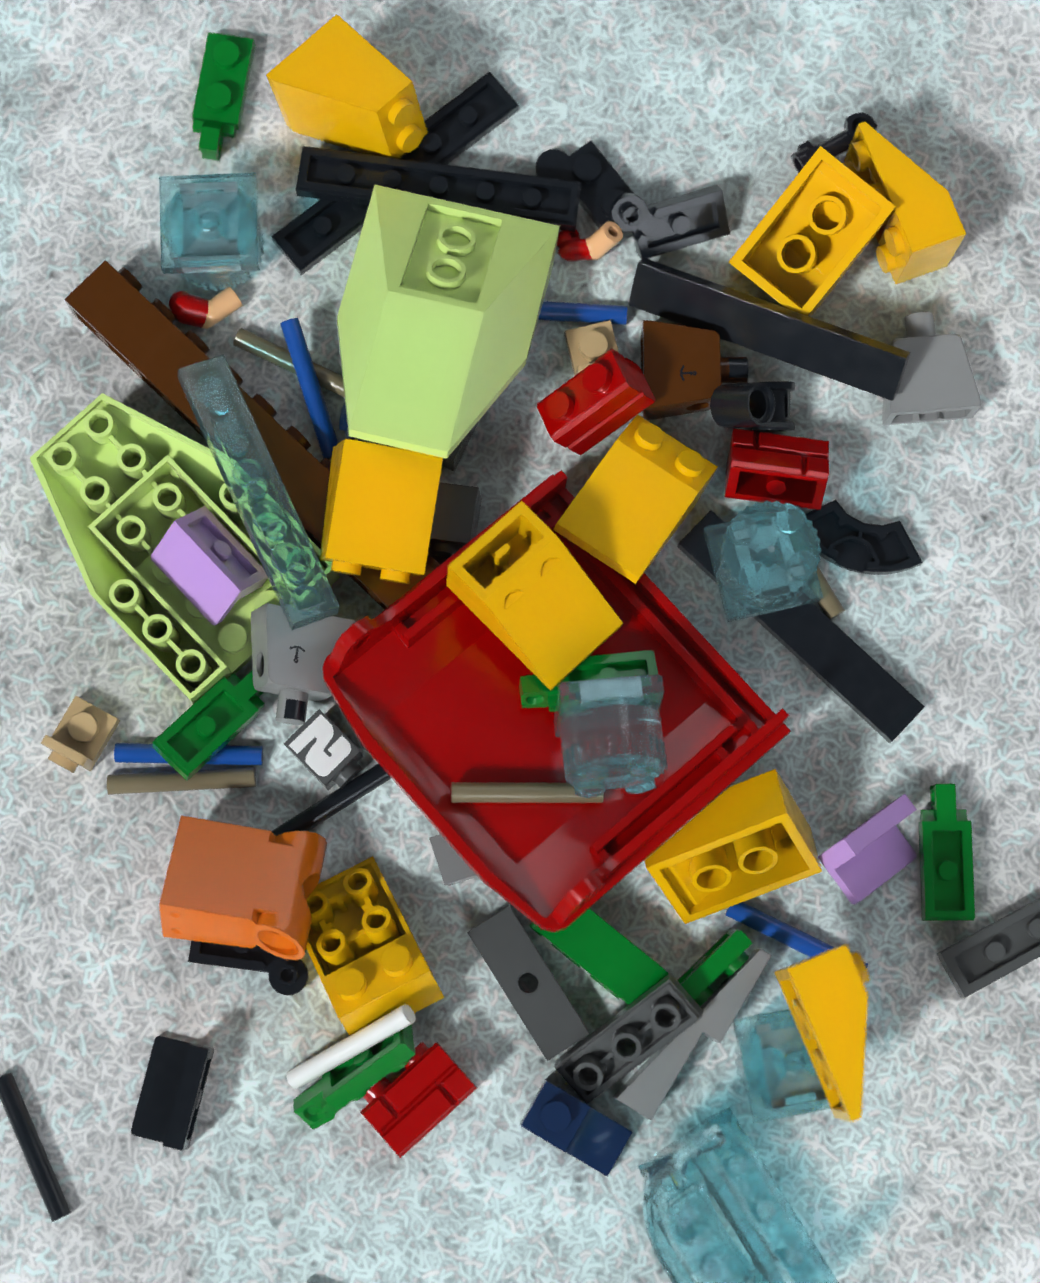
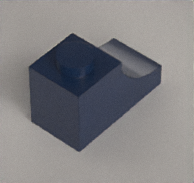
M547 1080L543 1082L520 1122V1126L605 1176L609 1175L632 1134V1131Z

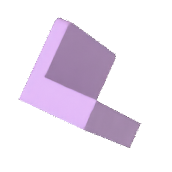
M206 506L175 520L151 554V560L214 626L224 620L239 599L261 588L270 576Z
M903 794L818 856V859L852 904L862 901L917 858L916 852L896 826L917 810L906 794Z

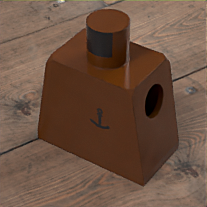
M643 320L640 333L641 370L655 397V402L642 411L644 419L654 420L711 410V396L718 386L748 382V358L720 357V334L718 332Z

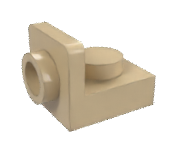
M611 320L565 330L564 336L574 375L578 374L588 365L594 364L596 359L611 348L619 353Z
M75 696L52 736L49 737L45 734L41 744L52 750L48 759L64 769L74 773L79 765L91 772L120 720Z

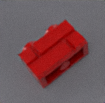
M611 348L596 359L594 364L588 365L537 403V409L553 441L565 448L568 447L569 450L581 456L653 404L655 397L638 364L628 358H624L622 354Z
M733 429L726 465L725 497L820 510L829 475V441Z
M422 1041L415 1047V1055L404 1066L406 1070L392 1083L385 1076L372 1086L363 1097L368 1105L360 1111L361 1114L400 1158L477 1089L476 1085L438 1042L428 1048Z

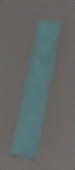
M224 354L178 369V380L291 630L338 614L340 605Z

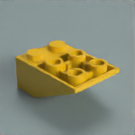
M859 123L843 164L896 206L875 234L879 244L876 247V256L880 268L884 273H891L896 285L947 267L966 235L948 190L868 123Z
M523 501L519 502L448 565L446 586L550 691L623 625V622L558 536Z
M373 856L319 883L307 899L312 921L306 949L334 1010L349 1036L404 1004L410 1006L413 1012L416 1013L445 998Z

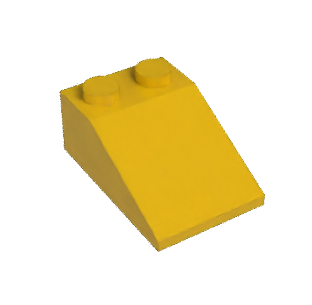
M820 146L730 259L729 263L783 307L811 317L839 283L896 206Z
M637 414L614 442L556 523L553 530L636 584L695 507L718 466L662 431L657 425L650 423Z
M776 769L727 788L645 860L647 870L685 924L822 872L811 827Z
M847 944L789 965L774 973L834 1118L853 1122L862 1118L868 993L864 983L869 982L870 978L860 954L857 951L850 953Z

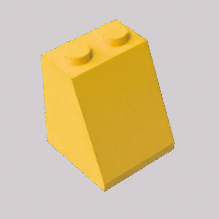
M337 14L266 74L286 125L292 131L363 154L400 158L403 154L416 149L423 137L428 133L413 82Z
M346 438L334 446L331 457L320 560L332 562L331 571L360 576L362 567L381 570V580L409 584L410 576L424 575L443 458Z

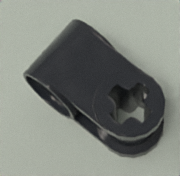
M767 381L720 385L711 396V415L717 425L723 428L752 429V431H794L795 423L790 421V392L795 390V382Z

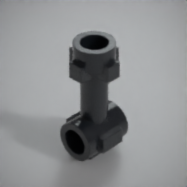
M854 113L846 118L844 123L845 131L817 146H813L809 140L800 144L797 149L798 151L792 154V162L795 169L799 173L820 146L834 157L847 151L858 124L866 122L876 130L877 124L874 119L866 113Z

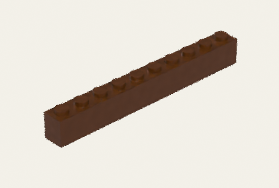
M105 260L64 299L72 314L215 450L236 462L314 544L321 549L331 461L324 458L319 462L307 451L311 444L295 427L290 425L285 430L273 418L277 415L275 409L261 395L257 393L251 398L240 387L243 383L241 377L227 363L223 361L217 366L206 355L210 349L199 336L191 330L184 335L173 324L176 317L165 304L157 298L152 303L139 292L143 286L125 267L117 271ZM427 555L425 574L410 576L409 584L381 580V570L364 567L361 569L360 576L347 575L385 610L440 564L433 557Z

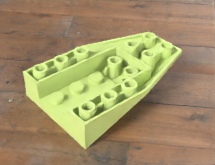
M374 185L337 315L349 437L447 459L526 365L553 269L560 226Z
M103 393L30 457L90 594L193 704L224 676L229 678L232 674H236L252 659V611L266 603L305 610L340 578L338 572L331 571L332 562L320 560L321 550L236 462ZM203 506L208 508L270 574L261 588L239 599L224 620L215 626L199 612L151 560V554L172 523Z

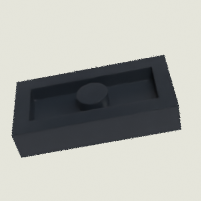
M163 1036L155 1038L131 1127L132 1135L162 1142L165 1147L181 1151L189 1149L215 1049Z

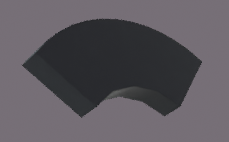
M836 499L821 506L820 510L815 509L792 521L800 537L812 550L825 560L846 570L870 575H887L907 571L923 563L901 521L885 525L863 523L848 515Z

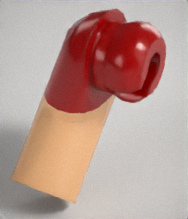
M612 221L605 222L590 237L580 239L578 230H575V232L562 230L558 234L557 247L559 251L557 254L568 262L598 260L622 240V230L619 225Z
M230 286L210 300L192 295L184 290L175 292L169 299V308L176 317V320L180 323L202 329L213 327L243 306Z

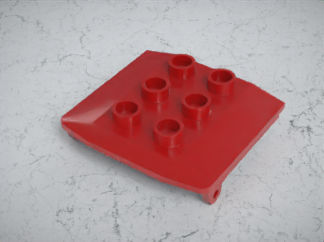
M562 470L556 475L552 474L519 502L523 501L558 536L623 622V625L590 656L645 650L654 651L662 690L661 703L638 706V729L636 731L622 732L623 728H610L576 732L574 713L596 711L583 710L562 713V711L550 712L548 706L543 708H522L519 692L520 676L534 674L446 586L448 565L519 502L373 619L366 616L352 624L339 637L332 653L326 657L322 666L326 686L365 749L482 882L542 930L550 932L567 929L791 732L784 724L789 717L788 713L782 708L775 714L645 573L635 584L553 530L575 498L566 489L568 477ZM451 783H603L604 799L603 803H452Z

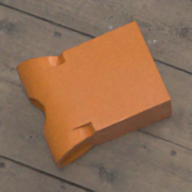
M181 815L159 902L163 937L244 948H254L258 945L266 952L287 960L302 959L305 955L312 921L307 899L318 885L321 877L327 847L326 839L320 834L310 831H292L275 836L269 830Z

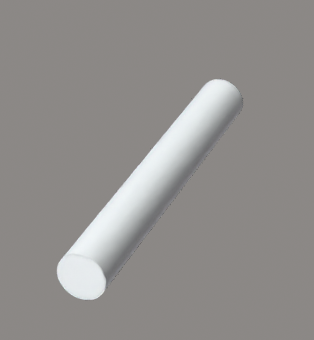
M404 1004L291 1069L286 1074L289 1085L293 1089H299L415 1022L413 1010L410 1006Z

